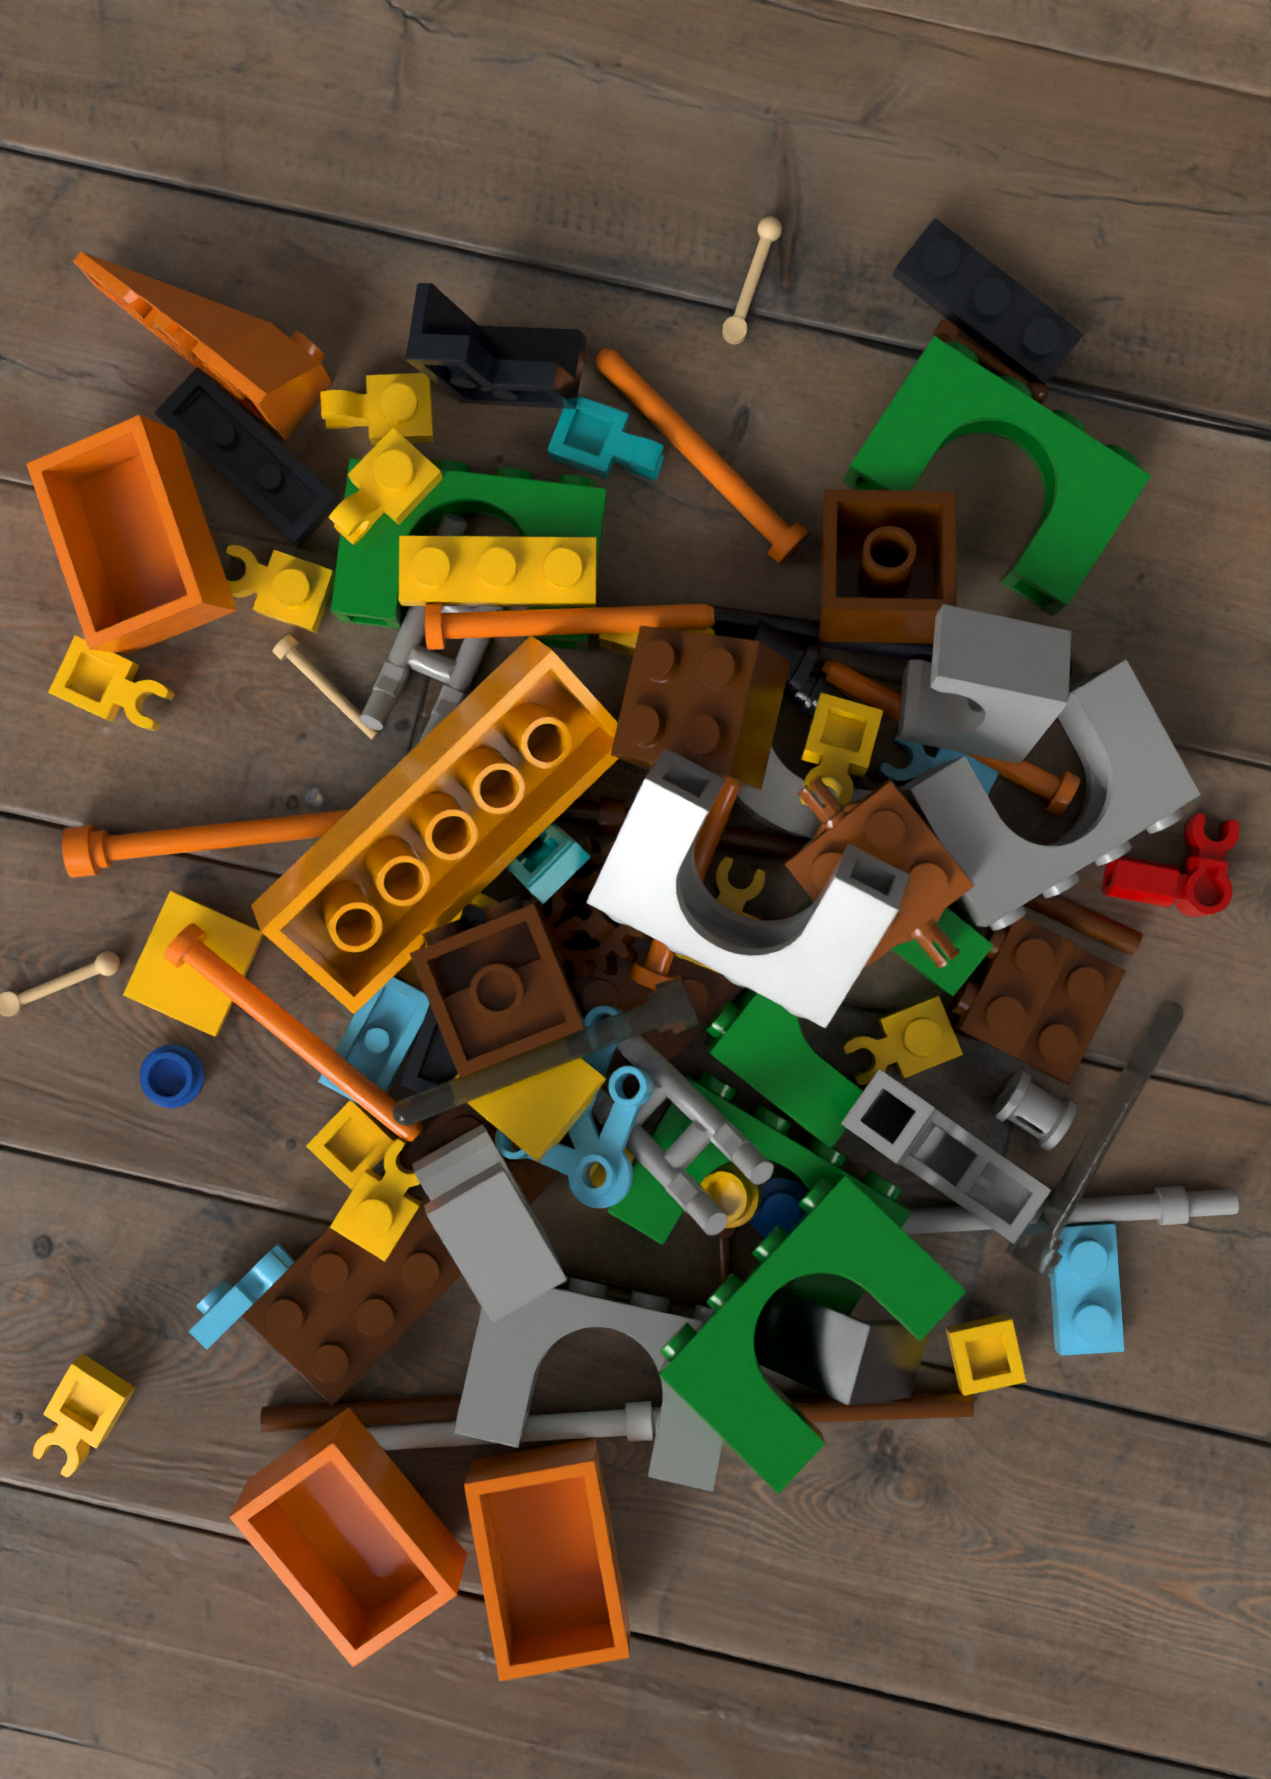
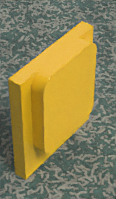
M170 891L123 996L216 1037L222 1029L233 1001L187 963L176 968L164 958V953L174 938L185 927L195 923L207 933L203 943L245 977L264 934L259 929L177 892Z
M557 1039L459 1078L457 1074L448 1087L539 1163L549 1149L555 1147L592 1103L595 1093L606 1081V1078Z

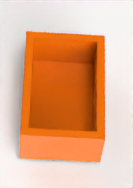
M139 414L26 464L89 649L129 655L237 611L176 430Z
M349 1407L250 1477L229 1516L352 1667L362 1662L458 1594L467 1552Z
M587 1438L472 1459L464 1482L499 1681L630 1658V1621L597 1438Z

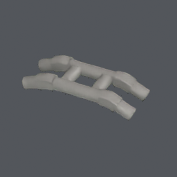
M443 513L436 536H463L467 521L459 516ZM409 606L387 662H384L373 686V692L360 716V721L369 728L381 730L393 707L396 706L412 669L446 683L443 685L432 709L431 717L419 740L420 743L468 696L491 638L464 639L455 660L420 646L425 635V606ZM444 606L445 613L503 611L505 607Z
M613 1017L599 1030V1033L605 1038L614 1032L615 1021ZM629 1025L626 1038L616 1045V1048L635 1067L642 1068L650 1074L654 1087L651 1098L640 1107L625 1148L666 1188V1191L684 1211L692 1216L706 1234L715 1235L726 1226L727 1216L713 1201L712 1196L685 1169L711 1141L753 1184L758 1185L766 1182L773 1173V1165L738 1127L730 1122L653 1045ZM602 1086L591 1114L600 1124L605 1125L615 1101ZM639 1090L633 1095L632 1098H634L638 1094ZM668 1097L692 1123L665 1151L641 1126Z

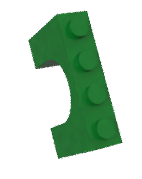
M934 336L850 464L843 482L855 490L911 491L933 456L954 440L971 435H992L1015 444L1028 455L1037 468L1043 487V507L1035 529L1000 583L1049 615L1054 616L1069 604L1152 475L1139 468L1138 459L1126 449L1113 444L1105 446L1086 434L1085 426L1075 416L1062 410H1054L1052 412L1032 399V393L1029 388L1019 380L1007 375L998 377L979 365L977 356L963 344L956 341H947L945 343Z
M349 459L348 474L362 459ZM433 460L432 463L441 471L443 479L400 525L384 512L355 545H352L340 534L331 612L343 623L400 629L405 618L406 606H402L399 602V536H425L433 527L441 522L443 513L456 516L469 513L490 515L509 524L522 537H596L597 593L607 511L606 488L595 487L596 482L593 479L578 475L558 476L556 483L532 480V473L518 468L499 467L495 469L494 475L469 472L470 467L458 461ZM348 475L345 498L359 491ZM527 607L526 610L591 607ZM591 634L533 636L547 647L590 651Z
M809 899L806 900L792 916L804 911L813 902ZM946 907L936 923L956 948H959L960 953L951 961L937 942H933L945 955L947 965L937 968L934 961L915 938L898 944L891 950L936 987L954 996L994 945ZM749 988L746 989L735 1004L726 1000L715 1011L705 1026L704 1030L710 1034L704 1042L708 1052L825 1145L832 1148L847 1129L841 1124L864 1090L809 1046L802 1034L798 1017L788 1012L782 1005Z
M704 1070L698 1080L686 1072L684 1077L730 1122L738 1127L768 1160L777 1162L795 1173L806 1185L808 1191L824 1175L832 1183L841 1175H845L902 1229L911 1211L902 1201L898 1200L903 1190L899 1186L870 1169L863 1179L842 1166L847 1155L835 1147L829 1148L815 1136L808 1146L788 1134L787 1131L792 1122L770 1108L759 1103L753 1113L733 1101L732 1098L737 1089L715 1075ZM670 1100L649 1135L666 1151L692 1121ZM711 1141L685 1171L701 1183L713 1170L730 1162V1160ZM635 1158L632 1163L633 1181L628 1194L618 1204L608 1207L607 1212L663 1245L684 1210L666 1191V1188ZM829 1273L803 1275L782 1286L851 1315L865 1291L856 1282Z
M824 1175L797 1204L806 1213L787 1232L778 1224L753 1250L752 1254L760 1262L741 1281L732 1273L707 1299L706 1303L714 1311L695 1330L686 1322L659 1351L667 1361L661 1366L658 1375L778 1495L826 1443L822 1432L773 1385L758 1363L754 1350L755 1326L758 1316L770 1296L785 1283L803 1275L815 1273L839 1275L856 1282L867 1290L911 1334L921 1341L967 1292L845 1175H841L834 1183Z

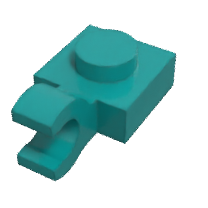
M581 396L577 398L576 409L562 410L547 449L549 459L607 480L614 463H617L640 477L657 481L665 456L661 455L664 449L662 444L626 433L630 424L629 413Z

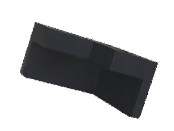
M418 283L405 360L460 403L576 409L587 338L579 329L479 326L434 284Z
M781 1286L766 1301L758 1316L754 1332V1350L759 1365L844 1404L855 1405L911 1398L928 1334L919 1341L898 1320L864 1321Z

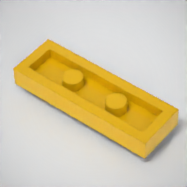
M399 536V602L402 606H425V604L442 603L443 606L596 607V537Z

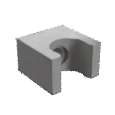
M943 604L935 617L932 663L924 660H909L903 670L897 739L1020 764L1068 704L1071 631Z
M484 1124L412 1164L417 1179L431 1200L424 1205L426 1215L492 1324L567 1280L543 1225L503 1156L496 1148V1144Z

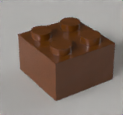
M824 489L820 526L819 642L933 644L935 617L941 606L946 604L957 607L956 491Z
M640 625L611 755L644 769L651 770L664 748L726 779L724 782L726 784L762 790L790 660L760 641Z

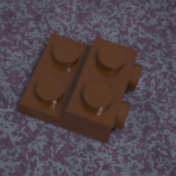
M520 895L483 909L488 921L484 924L464 931L458 919L423 933L422 935L427 946L409 953L459 1078L586 1027L562 967L563 959L539 901L525 907Z
M1025 917L996 931H992L989 927L984 938L994 946L985 956L975 979L973 980L968 977L956 992L950 1011L957 1015L951 1026L1070 1085L1126 971L1075 946L1074 942Z

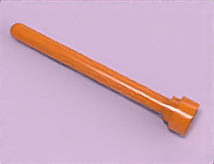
M350 809L109 836L107 830L97 831L93 825L67 827L62 833V855L66 871L71 878L95 876L100 874L102 868L111 867L115 860L321 838Z

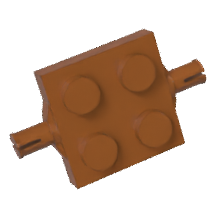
M820 776L812 779L809 785L824 804L819 801L807 784L797 792V795L804 800L821 824L812 839L788 857L784 865L814 901L826 884L848 843L909 874L910 877L899 910L865 965L867 967L896 945L911 941L914 938L934 961L937 968L947 965L945 955L933 941L937 942L951 961L960 953V950L956 948L936 922L946 907L974 887L973 881L890 778L864 799L845 804L844 806L831 793Z

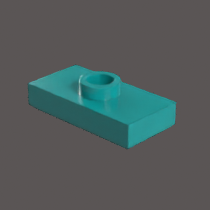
M552 823L507 868L544 904L590 856L575 840L555 823Z

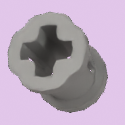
M1019 1069L1008 1080L997 1097L991 1115L1001 1122L1006 1119L1036 1137L1038 1147L1044 1151H1050L1068 1131L1077 1113L1078 1105L1069 1098L1061 1101L1032 1083L1030 1074Z

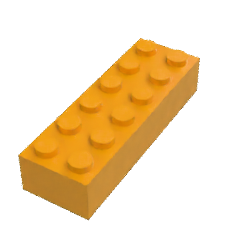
M529 636L251 905L260 931L355 1014L411 960L409 953L419 950L426 945L423 933L448 924L619 759L611 755L618 722L552 649L533 636Z

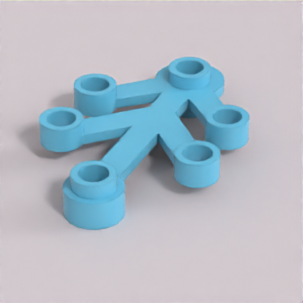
M602 1005L593 1008L585 1018L586 1027L584 1030L589 1041L582 1059L605 1077L616 1045L620 1044L628 1034L629 1022L624 1012L620 1009ZM610 1014L614 1018L615 1029L609 1037L603 1038L598 1029L599 1021L603 1016ZM624 1066L618 1068L609 1080V1093L615 1102L601 1134H599L591 1114L600 1090L599 1088L595 1093L592 1103L568 1131L574 1148L558 1143L555 1147L550 1148L539 1162L568 1175L572 1193L586 1206L592 1208L614 1206L625 1198L631 1188L633 1169L631 1161L624 1150L641 1105L645 1104L652 1096L654 1086L650 1074L639 1067ZM634 1074L639 1080L640 1089L634 1098L629 1099L624 1095L622 1086L625 1078ZM497 1129L495 1144L502 1156L508 1159L530 1158L534 1160L524 1150L521 1149L517 1152L513 1149L510 1139ZM596 1162L601 1163L606 1170V1180L600 1187L595 1186L589 1176L590 1169Z

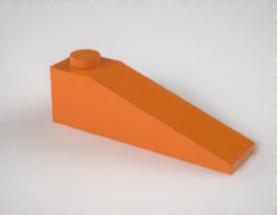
M82 251L73 260L95 287L195 368L199 367L223 391L284 440L289 437L321 398L320 392L326 391L332 384L321 364L326 357L325 354L310 339L297 330L288 337L271 322Z

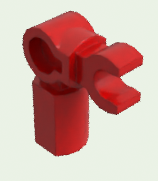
M1197 813L1190 816L1184 827V838L1186 844L1191 849L1190 857L1184 859L1182 874L1178 866L1123 855L1105 864L1101 888L1103 895L1166 908L1170 907L1174 902L1176 908L1182 914L1191 918H1201L1223 911L1230 904L1233 896L1232 884L1228 877L1230 864L1225 862L1226 852L1232 849L1239 839L1240 828L1238 821L1230 819L1222 822L1218 840L1214 842L1208 839L1204 833L1206 814Z

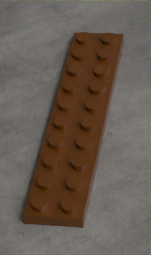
M704 879V886L716 899L719 892ZM637 938L634 940L632 947L638 956L635 962L644 964L653 938L651 941ZM620 956L615 958L617 974L610 976L601 973L595 965L592 979L576 977L570 983L584 1021L587 1014L597 1006L605 1005L618 1008L626 1015L629 1025L653 1045L669 1063L705 1028L715 1011L726 1000L731 1001L744 988L730 982L723 974L674 956L668 974L676 978L670 994L650 989L629 979L628 975L634 962L623 959ZM610 1014L601 1018L598 1025L599 1030L612 1017ZM582 1029L562 1037V1041L565 1046L582 1059L589 1038L585 1030ZM615 1048L607 1069L606 1081L602 1084V1087L608 1092L610 1077L618 1068L624 1066L635 1067L617 1048ZM634 1074L627 1076L622 1086L624 1095L629 1099L640 1089L639 1080ZM467 1102L462 1107L451 1103L400 1155V1163L405 1169L414 1171L413 1163L481 1124L485 1125L495 1143L497 1128ZM593 1117L598 1132L600 1134L603 1130L604 1125L600 1124ZM567 1132L559 1143L574 1148L570 1135ZM510 1140L513 1149H515L517 1152L521 1150V1148L518 1145H516L512 1140ZM503 1156L530 1205L561 1174V1172L530 1158L508 1159ZM384 1171L380 1176L383 1177L386 1171ZM421 1184L412 1186L407 1191V1193L422 1201V1204L385 1262L329 1227L242 1315L331 1406L462 1275L426 1215L424 1205L431 1200Z

